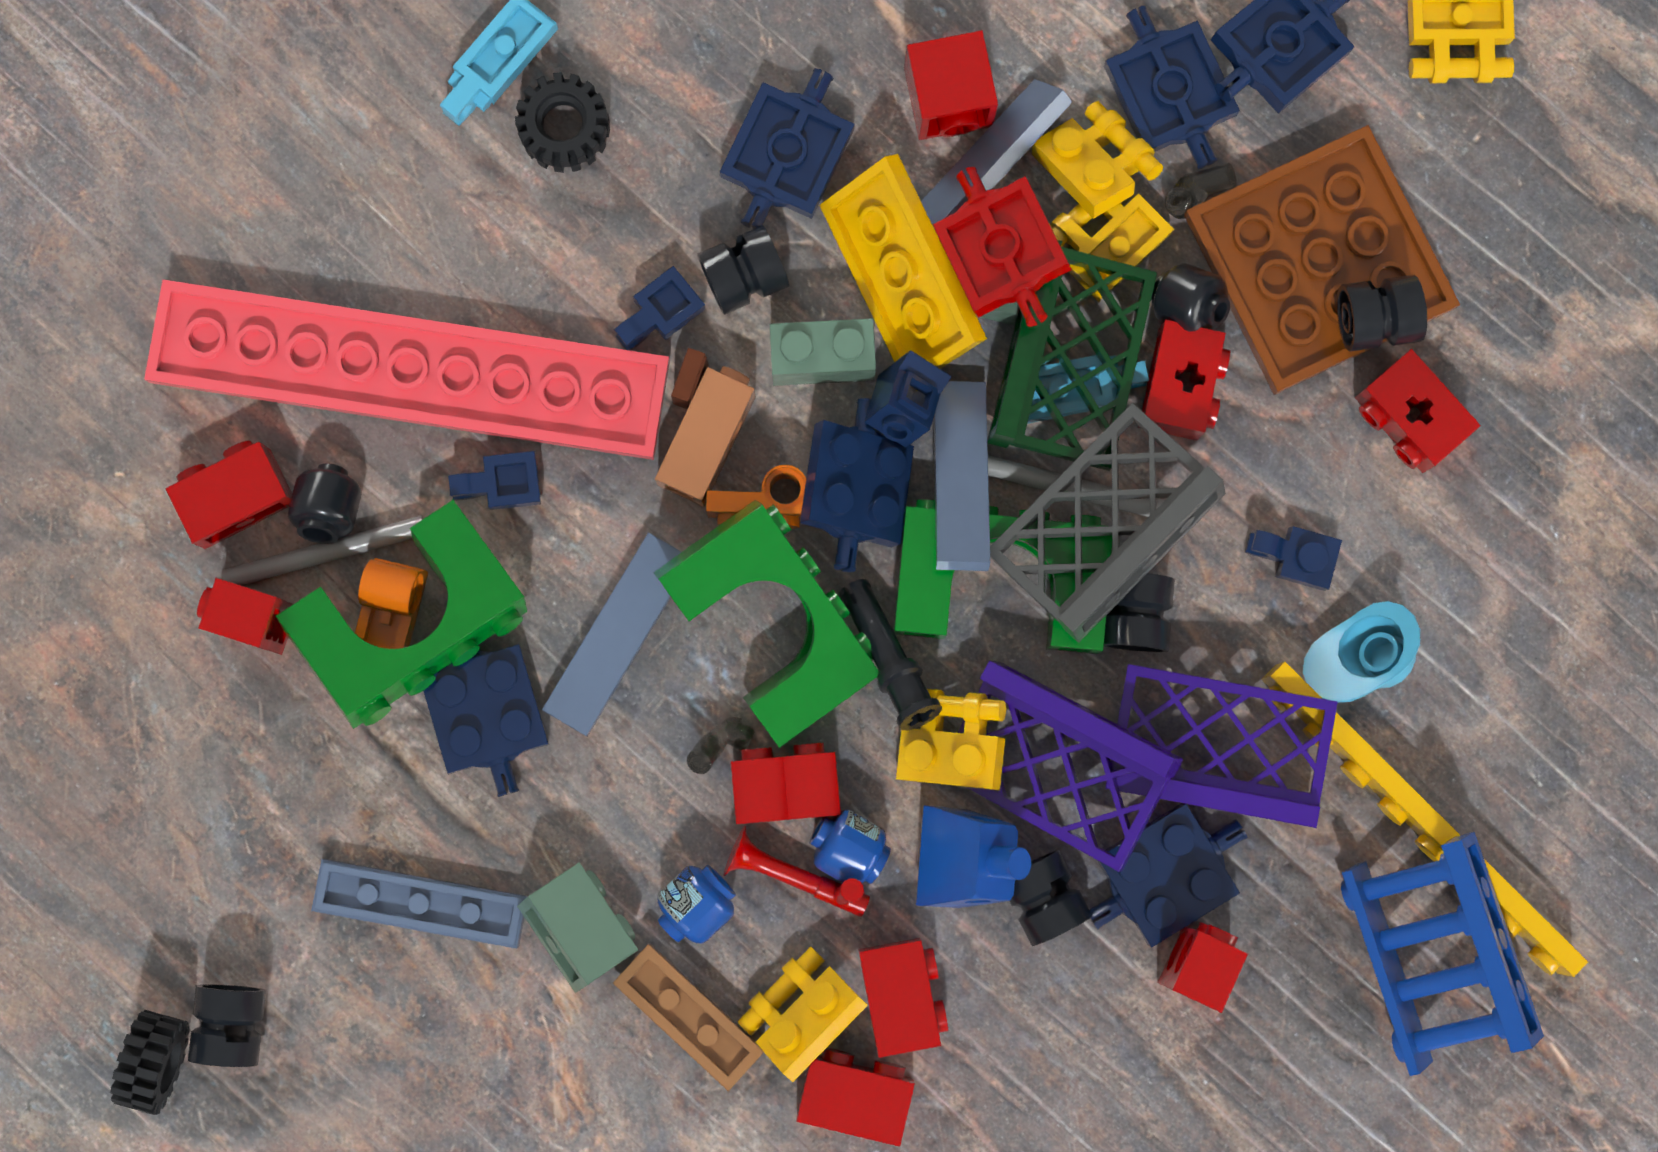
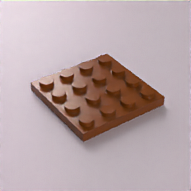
M1369 125L1186 210L1184 214L1212 273L1221 276L1227 285L1230 309L1274 395L1370 350L1349 352L1343 344L1337 317V294L1342 284L1371 281L1375 288H1380L1382 281L1386 278L1415 275L1418 277L1425 295L1427 322L1460 306Z

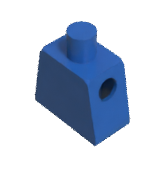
M924 805L916 905L962 908L1010 901L1014 896L1015 880L1026 878L1031 869L1030 854L1026 849L1017 847L1018 829L1016 825L968 809Z

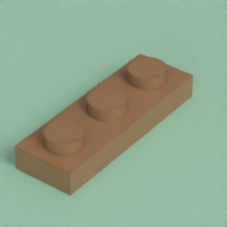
M650 943L613 982L623 994L728 1092L764 1053L756 1044V1041Z

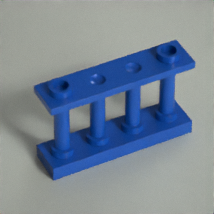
M1475 831L1456 836L1442 844L1443 854L1440 855V860L1375 878L1371 877L1366 861L1357 863L1342 872L1344 878L1341 883L1342 896L1348 909L1355 911L1394 1028L1392 1033L1393 1049L1398 1060L1405 1062L1409 1076L1420 1074L1433 1062L1430 1050L1499 1035L1501 1039H1507L1511 1053L1532 1049L1544 1037ZM1447 881L1449 885H1455L1461 905H1458L1457 911L1393 928L1388 927L1379 898ZM1464 932L1466 936H1472L1478 956L1475 957V962L1409 979L1405 978L1396 949ZM1480 983L1485 988L1489 987L1496 1006L1492 1009V1014L1425 1030L1422 1029L1413 999Z

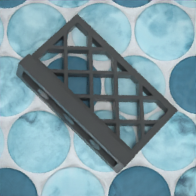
M1132 403L990 546V558L1079 643L1226 494L1224 481L1211 468L1202 466ZM1133 422L1149 435V453L1118 454V437ZM1155 441L1167 452H1156ZM1111 445V454L1101 455ZM1178 461L1192 473L1178 488H1156V462ZM1149 463V489L1119 490V464ZM1112 464V490L1082 491V473L1090 465ZM1075 481V492H1064ZM1150 498V516L1141 525L1119 526V499ZM1156 498H1167L1158 508L1156 507ZM1112 500V526L1082 527V501ZM1075 501L1074 528L1045 529V511L1054 502ZM1038 519V529H1028ZM1119 535H1130L1120 546ZM1112 536L1113 554L1104 563H1082V537ZM1075 537V564L1045 565V538ZM1038 538V565L1016 566L1003 554L1017 539ZM1094 572V573L1083 583V573ZM1075 573V592L1059 607L1046 595L1045 574ZM1038 574V586L1026 575Z

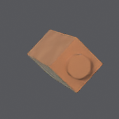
M722 366L720 372L707 367L655 477L659 487L700 506H705L707 491H712L756 398L755 388L748 386L750 379L747 376L725 366Z

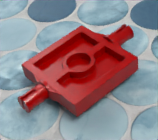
M967 167L965 169L973 186L971 187L963 170L957 174L956 179L959 181L968 201L955 213L934 223L935 231L978 318L1004 304L1017 302L1025 318L1026 325L1028 327L1036 326L1038 324L1031 312V306L1041 323L1048 317L1037 297L1036 291L1043 284L1071 271L1072 268L1026 176L1003 188L986 191L977 173V168Z

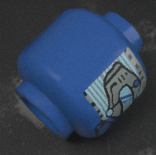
M842 810L841 815H836L832 820L826 816L823 817L816 826L809 841V844L816 847L813 860L815 867L842 883L847 879L854 878L861 883L866 881L872 884L881 873L891 852V848L885 845V831L851 810Z
M706 865L703 869L696 866H687L658 894V905L663 912L658 922L677 942L686 937L694 943H705L733 917L735 909L731 900L736 896V893L711 866Z

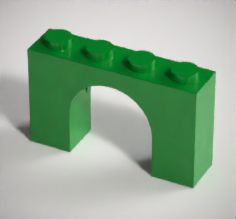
M921 499L917 500L916 507L906 506L893 629L895 635L945 639L947 636L951 585L955 570H936L935 500ZM989 506L990 543H994L1019 517L998 515V507ZM1019 510V517H1020L1026 510ZM1045 511V529L1075 527V515L1070 516V522L1050 520V513ZM1082 515V527H1103L1101 525V517ZM1038 519L1028 529H1038ZM1112 536L1082 537V563H1104L1112 554ZM1075 537L1045 538V565L1075 564ZM1038 538L1017 539L1012 544L1025 549L1038 560ZM1094 572L1083 573V583H1084ZM1075 573L1047 574L1050 583L1051 599L1059 607L1075 592ZM1049 614L1046 649L1089 654L1102 652L1106 616L1078 643Z
M451 500L409 528L414 544L448 591L447 608L443 619L438 627L424 640L412 646L399 649L381 648L365 642L352 631L321 586L276 615L284 632L353 729L362 723L365 726H369L381 720L390 712L392 708L390 706L391 703L406 693L413 696L424 691L435 681L436 677L434 674L451 663L454 666L465 663L479 651L480 647L478 645L494 634L498 637L508 634L523 621L522 615L527 612L524 595L454 500Z
M754 500L653 573L688 621H691L732 590L750 582L772 581L785 585L796 593L806 615V634L802 647L788 665L743 697L780 748L877 678L880 672L872 662L870 640L864 633L859 632L854 636L843 619L850 615L845 604L833 589L825 594L814 579L815 576L821 573L817 564L804 547L795 552L784 536L791 531V528L782 514L774 505L765 509L761 503Z

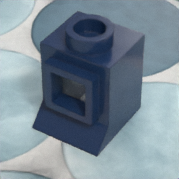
M910 350L878 375L864 422L883 433L888 439L906 448L931 429L940 394L952 376Z

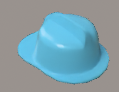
M1390 601L1373 603L1358 611L1346 621L1324 633L1311 645L1304 658L1303 675L1306 683L1322 699L1351 702L1368 695L1376 689L1390 688L1402 682L1411 673L1416 661V653L1420 646V627L1416 617L1403 605Z

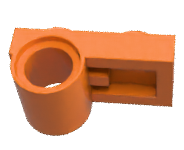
M779 465L767 472L762 482L761 492L707 491L706 512L708 518H717V525L719 526L751 502L757 500L765 509L774 505L791 529L800 528L806 477L801 470L792 465ZM790 479L797 483L800 488L798 498L789 504L775 501L770 491L777 481Z
M374 558V560H369L364 568L359 585L358 600L362 607L355 634L365 642L381 648L399 649L408 647L429 572L424 569Z

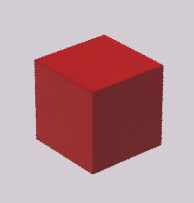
M983 30L907 45L904 71L919 140L939 136H959L976 129L990 127L994 123L998 101Z

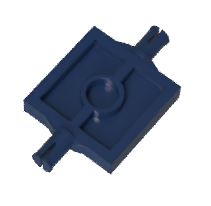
M1253 0L1219 28L1211 38L1213 44L1232 63L1234 71L1215 84L1217 94L1220 95L1226 90L1221 98L1229 102L1236 94L1249 85L1257 90L1279 114L1348 56L1355 47L1338 29L1332 16L1333 13L1350 0Z
M1140 6L1138 10L1135 8L1127 13L1126 17L1129 19L1138 41L1128 51L1105 60L1103 66L1137 139L1143 138L1154 149V152L1169 145L1187 143L1197 168L1203 169L1206 165L1210 166L1218 159L1215 157L1205 134L1213 126L1236 117L1240 109L1234 97L1229 102L1221 98L1226 90L1220 95L1215 90V84L1222 81L1225 77L1197 20L1176 30L1157 32L1146 10V6Z
M814 68L803 94L784 92L762 82L720 170L721 178L745 188L753 196L749 208L741 220L744 226L750 228L752 224V230L762 226L772 205L775 207H786L810 219L813 218L855 128L854 123L832 114L821 103L831 81L834 79L828 72L825 71L822 77V70Z
M869 398L857 400L854 426L847 427L822 420L814 424L800 523L823 529L838 539L834 569H841L843 572L856 571L855 566L859 543L872 542L892 548L900 545L902 540L914 446L909 445L905 448L899 443L885 438L879 432H876L875 428L864 422L871 401Z
M519 644L494 652L478 651L471 659L458 666H454L451 663L434 674L436 677L435 681L423 691L447 774L449 775L472 767L490 768L498 797L507 795L502 775H505L510 794L519 791L510 761L516 759L523 752L549 745Z
M1185 803L1177 805L1146 824L1122 872H1118L1098 861L1108 878L1112 896L1090 909L1092 924L1099 930L1100 927L1123 914L1135 923L1147 945L1152 948L1237 896L1240 892L1225 869L1222 852L1248 838L1246 832L1241 830L1243 827L1235 819L1227 826L1210 835L1200 827ZM1124 839L1110 846L1106 851L1116 856Z

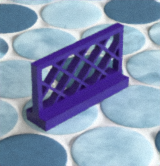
M989 660L980 677L983 683L978 693H985L988 699L994 696L1004 700L1008 704L1014 725L990 733L987 730L986 736L1001 737L1013 732L1017 733L1024 761L1002 767V775L1027 767L1035 796L1018 802L1007 796L1002 777L1000 791L966 788L1114 870L1122 872L1170 778L1175 777L1183 759L1008 665ZM1019 710L1034 719L1022 722ZM964 720L957 733H964ZM1044 723L1053 728L1059 750L1033 758L1025 729ZM1064 734L1080 743L1068 747ZM1089 747L1099 753L1105 775L1078 782L1070 753ZM1062 756L1070 785L1044 793L1035 764ZM1110 759L1126 768L1114 772ZM1135 772L1153 782L1144 802L1124 807L1116 778ZM1108 781L1116 811L1089 818L1081 789ZM1073 792L1081 821L1062 827L1052 821L1046 800ZM1038 803L1041 814L1026 806ZM1138 811L1130 826L1127 814ZM1119 817L1125 838L1116 856L1098 846L1092 824ZM1083 827L1087 840L1071 831Z
M1128 664L1117 724L1132 732L1145 725L1158 745L1169 752L1197 734L1214 758L1197 771L1185 770L1180 765L1175 777L1170 778L1160 799L1317 828L1320 812L1319 805L1337 701ZM1136 677L1159 680L1171 699L1145 716L1133 699ZM1167 682L1188 685V687L1176 695ZM1197 687L1210 689L1223 706L1222 709L1199 725L1195 723L1180 701L1181 698ZM1219 691L1241 696L1227 704ZM1255 697L1265 701L1275 715V718L1249 735L1232 709L1247 698ZM1272 701L1293 705L1280 714ZM1175 703L1192 729L1166 746L1149 720ZM1132 706L1140 720L1128 728ZM1302 706L1324 710L1321 732L1303 744L1285 721L1286 717ZM1228 713L1244 736V739L1221 755H1218L1201 730ZM1280 722L1297 748L1271 765L1254 742V739ZM1319 741L1314 762L1306 749ZM1249 743L1266 769L1249 781L1235 779L1223 760ZM1302 753L1314 770L1310 792L1288 789L1276 773V770ZM1111 760L1114 772L1126 768ZM1219 765L1226 777L1207 774L1206 772ZM1135 772L1116 778L1120 792L1147 796L1153 784L1152 781ZM1271 774L1279 787L1258 782ZM1108 781L1106 783L1105 789H1110Z

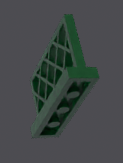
M1061 247L1069 264L1083 267L1094 285L1072 297L1061 279L1062 275L1043 284L1036 291V294L1048 317L1041 323L1031 306V312L1038 324L1033 327L1026 325L1025 318L1019 308L987 443L1003 448L1011 445L1074 462L1084 450L1073 432L1094 419L1102 432H1104L1126 410L1157 272ZM1099 272L1109 274L1110 276L1103 280ZM1119 278L1142 283L1138 301L1124 310L1120 308L1107 285ZM1099 291L1113 316L1091 328L1077 303ZM1059 293L1064 303L1055 307L1057 295ZM1069 309L1083 334L1061 346L1050 329V325L1054 316ZM1135 311L1131 326L1126 316ZM1118 322L1129 341L1126 351L1110 359L1096 334ZM1088 340L1102 365L1080 377L1065 352ZM1046 342H1048L1052 352L1043 357ZM1057 357L1072 383L1049 395L1038 377L1042 365ZM1124 360L1120 375L1115 365ZM1106 370L1117 387L1115 400L1099 408L1084 383ZM1076 388L1091 414L1068 426L1053 401ZM1036 390L1041 401L1031 406ZM1044 406L1061 431L1047 440L1025 435L1029 415ZM1113 409L1110 423H1108L1103 414ZM1062 438H1065L1069 446L1061 445L1055 442ZM1111 445L1102 455L1111 454ZM1112 464L1090 465L1107 471L1112 469Z

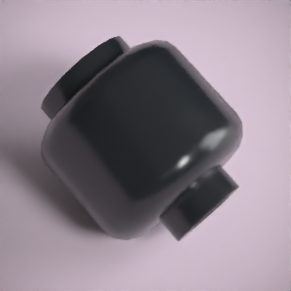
M1186 263L1176 265L1170 270L1163 272L1154 284L1151 301L1154 306L1155 316L1161 324L1165 320L1177 322L1184 330L1189 332L1196 331L1200 327L1214 330L1225 322L1230 311L1228 288L1221 276Z
M328 463L320 464L317 469L306 470L296 478L289 505L288 518L293 526L297 528V533L302 538L319 544L335 543L338 538L345 537L353 531L362 490L357 482L348 476V471L343 467Z

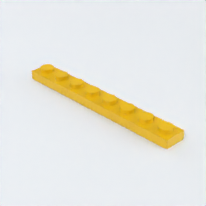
M1286 662L1276 664L1261 679L1271 690L1321 698ZM1272 701L1282 712L1293 705ZM1302 706L1294 712L1307 724L1303 732L1309 739L1321 732L1324 710ZM1336 712L1330 748L1344 761L1340 769L1358 787L1363 789L1368 785L1381 798L1377 803L1381 811L1399 826L1405 822L1419 836L1415 843L1420 850L1433 861L1440 860V855L1443 854L1441 845L1456 836H1460V834ZM1484 859L1510 937L1514 938L1518 934L1532 948L1527 953L1528 956L1547 974L1552 976L1556 972L1557 974L1575 977L1588 961Z

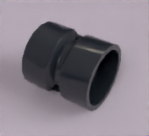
M763 225L737 236L736 246L732 248L725 243H721L697 254L704 275L723 315L750 304L751 295L754 293L764 298L789 287V281L780 257Z
M1408 275L1386 278L1382 281L1380 288H1375L1371 281L1342 284L1339 287L1337 294L1338 324L1343 344L1349 352L1378 348L1382 344L1383 339H1386L1393 346L1422 342L1425 339L1427 332V307L1423 288L1417 276Z
M1147 573L1113 608L1112 613L1106 615L1104 647L1140 652H1168L1171 622L1164 618L1163 615L1164 611L1173 607L1175 579L1164 575Z
M1055 850L1031 861V869L1027 877L1022 880H1015L1014 896L1009 902L1012 906L1022 908L1023 912L1018 920L1031 946L1051 940L1092 917L1080 890L1070 889L1068 886L1072 874L1060 850Z
M196 985L193 1016L200 1020V1026L191 1031L188 1061L195 1064L221 1067L257 1066L261 1035L254 1030V1024L263 1020L266 990L237 985ZM224 1025H230V1026L226 1029V1034H225V1032H224Z

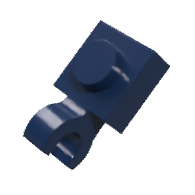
M672 266L633 296V300L640 310L614 329L617 333L615 337L625 350L630 351L640 345L655 329L666 340L703 312L705 304L677 269Z
M535 451L483 456L485 472L448 476L450 496L453 497V500H467L487 495L490 510L541 505Z
M1295 526L1288 528L1285 539L1269 532L1256 530L1255 533L1249 534L1245 553L1279 562L1275 576L1277 578L1326 591L1330 589L1342 540Z

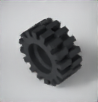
M562 72L553 73L554 80L546 81L545 76L536 79L538 86L535 89L529 85L523 91L525 95L524 101L518 100L516 106L518 116H515V125L519 138L531 159L535 158L543 168L547 169L548 165L553 166L555 172L564 173V167H571L572 172L581 170L579 164L586 161L588 165H591L595 162L596 152L603 153L606 147L605 138H609V117L604 100L600 93H596L594 85L588 80L585 84L582 83L578 75L571 73L570 79H565ZM566 105L575 108L581 114L582 126L573 138L563 141L555 140L544 131V119L551 109Z
M149 1010L141 1011L138 1014L137 1020H134L131 1025L130 1035L127 1034L123 1041L125 1046L123 1051L119 1052L117 1058L119 1064L113 1072L112 1079L115 1081L111 1086L110 1093L113 1094L111 1101L114 1104L152 1115L160 1113V1109H163L166 1105L167 1097H170L173 1092V1083L178 1080L180 1074L178 1070L180 1064L184 1062L186 1054H183L188 1046L189 1038H186L189 1034L187 1021Z

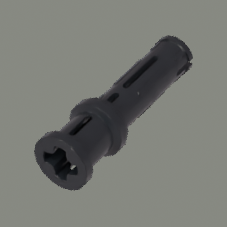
M859 579L849 583L853 593L850 594L848 588L843 587L839 592V597L850 612V616L858 631L864 633L870 640L872 658L880 672L877 676V685L882 693H888L899 716L896 722L899 728L908 731L927 724L942 711V706L937 698H931L920 677L923 671L920 664L913 658H907L871 589L869 581L867 579Z

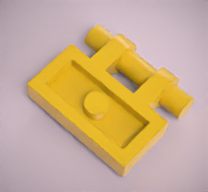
M1407 0L1409 45H1429V58L1410 59V79L1428 78L1430 84L1447 83L1449 78H1473L1475 83H1492L1494 78H1512L1514 59L1512 57L1495 58V45H1509L1515 39L1513 0ZM1449 45H1474V58H1450Z
M1099 101L1090 104L1085 111V116L1093 126L1084 130L1071 118L1042 135L1032 146V155L1093 219L1134 195L1135 181L1130 176L1140 171L1147 180L1151 181L1157 178L1163 171V165L1154 157V149L1143 138L1136 139L1125 128L1126 120L1117 111L1107 110ZM1112 143L1122 154L1113 159L1102 147Z
M1139 193L1125 206L1119 203L1102 213L1109 221L1092 238L1082 229L1092 217L1079 203L1068 214L1062 212L1050 223L1057 240L1062 241L1061 247L1067 243L1076 251L1135 267L1146 259L1174 230ZM1070 264L1072 270L1069 273L1085 289L1094 285L1083 267ZM1099 272L1103 280L1110 276L1109 274ZM1119 278L1118 280L1114 281L1113 283L1107 285V287L1109 288L1110 292H1111L1124 278ZM1099 291L1092 294L1098 302L1103 299Z
M927 689L931 698L939 700L942 711L932 721L921 726V729L901 730L896 779L1000 791L1005 738L986 736L988 720L1003 721L1005 719V701L988 699L985 693L969 692L965 697L947 696L942 690ZM944 716L963 718L965 721L964 733L943 732Z
M811 946L797 960L792 957L781 968L784 974L764 994L759 991L748 1002L751 1008L737 1021L750 1036H753L765 1022L770 1026L756 1041V1044L782 1074L792 1082L868 1006L830 966L816 980L811 976L825 962L824 958ZM800 988L804 993L782 1014L778 1009Z

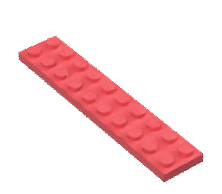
M162 280L144 380L159 385L654 460L670 358L663 355Z

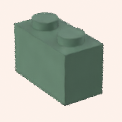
M873 318L769 324L773 386L875 380L876 360Z
M580 862L529 895L517 906L575 993L638 951L633 942L635 934L631 925L621 914L615 915L604 899L606 891L603 884L592 871H585Z

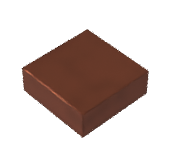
M691 348L687 349L671 394L674 405L688 409L707 367H709L705 353Z

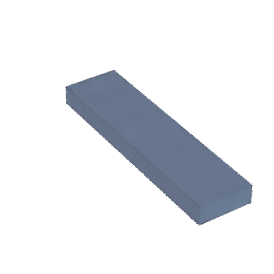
M1036 79L1028 85L921 201L932 225L955 213L968 201L959 181L956 179L957 174L961 170L966 175L971 187L973 183L965 169L967 167L977 168V173L986 191L993 189L1070 106L1072 101L1063 89Z
M949 381L940 394L934 415L936 570L989 571L990 526L986 382Z
M648 532L542 708L544 712L588 737L671 599L653 572L679 555L681 551Z
M321 859L311 911L517 949L519 948L524 923V916L517 906L528 896Z

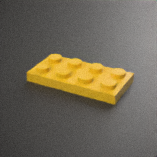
M898 154L883 157L819 205L894 362L911 350L941 369L987 339Z

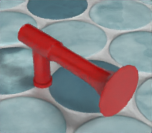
M745 825L733 846L723 876H726L730 871L737 869L753 870L810 893L819 900L859 917L863 916L870 900V896L864 893L862 883L857 879H847L841 884L765 853L750 841L746 834Z

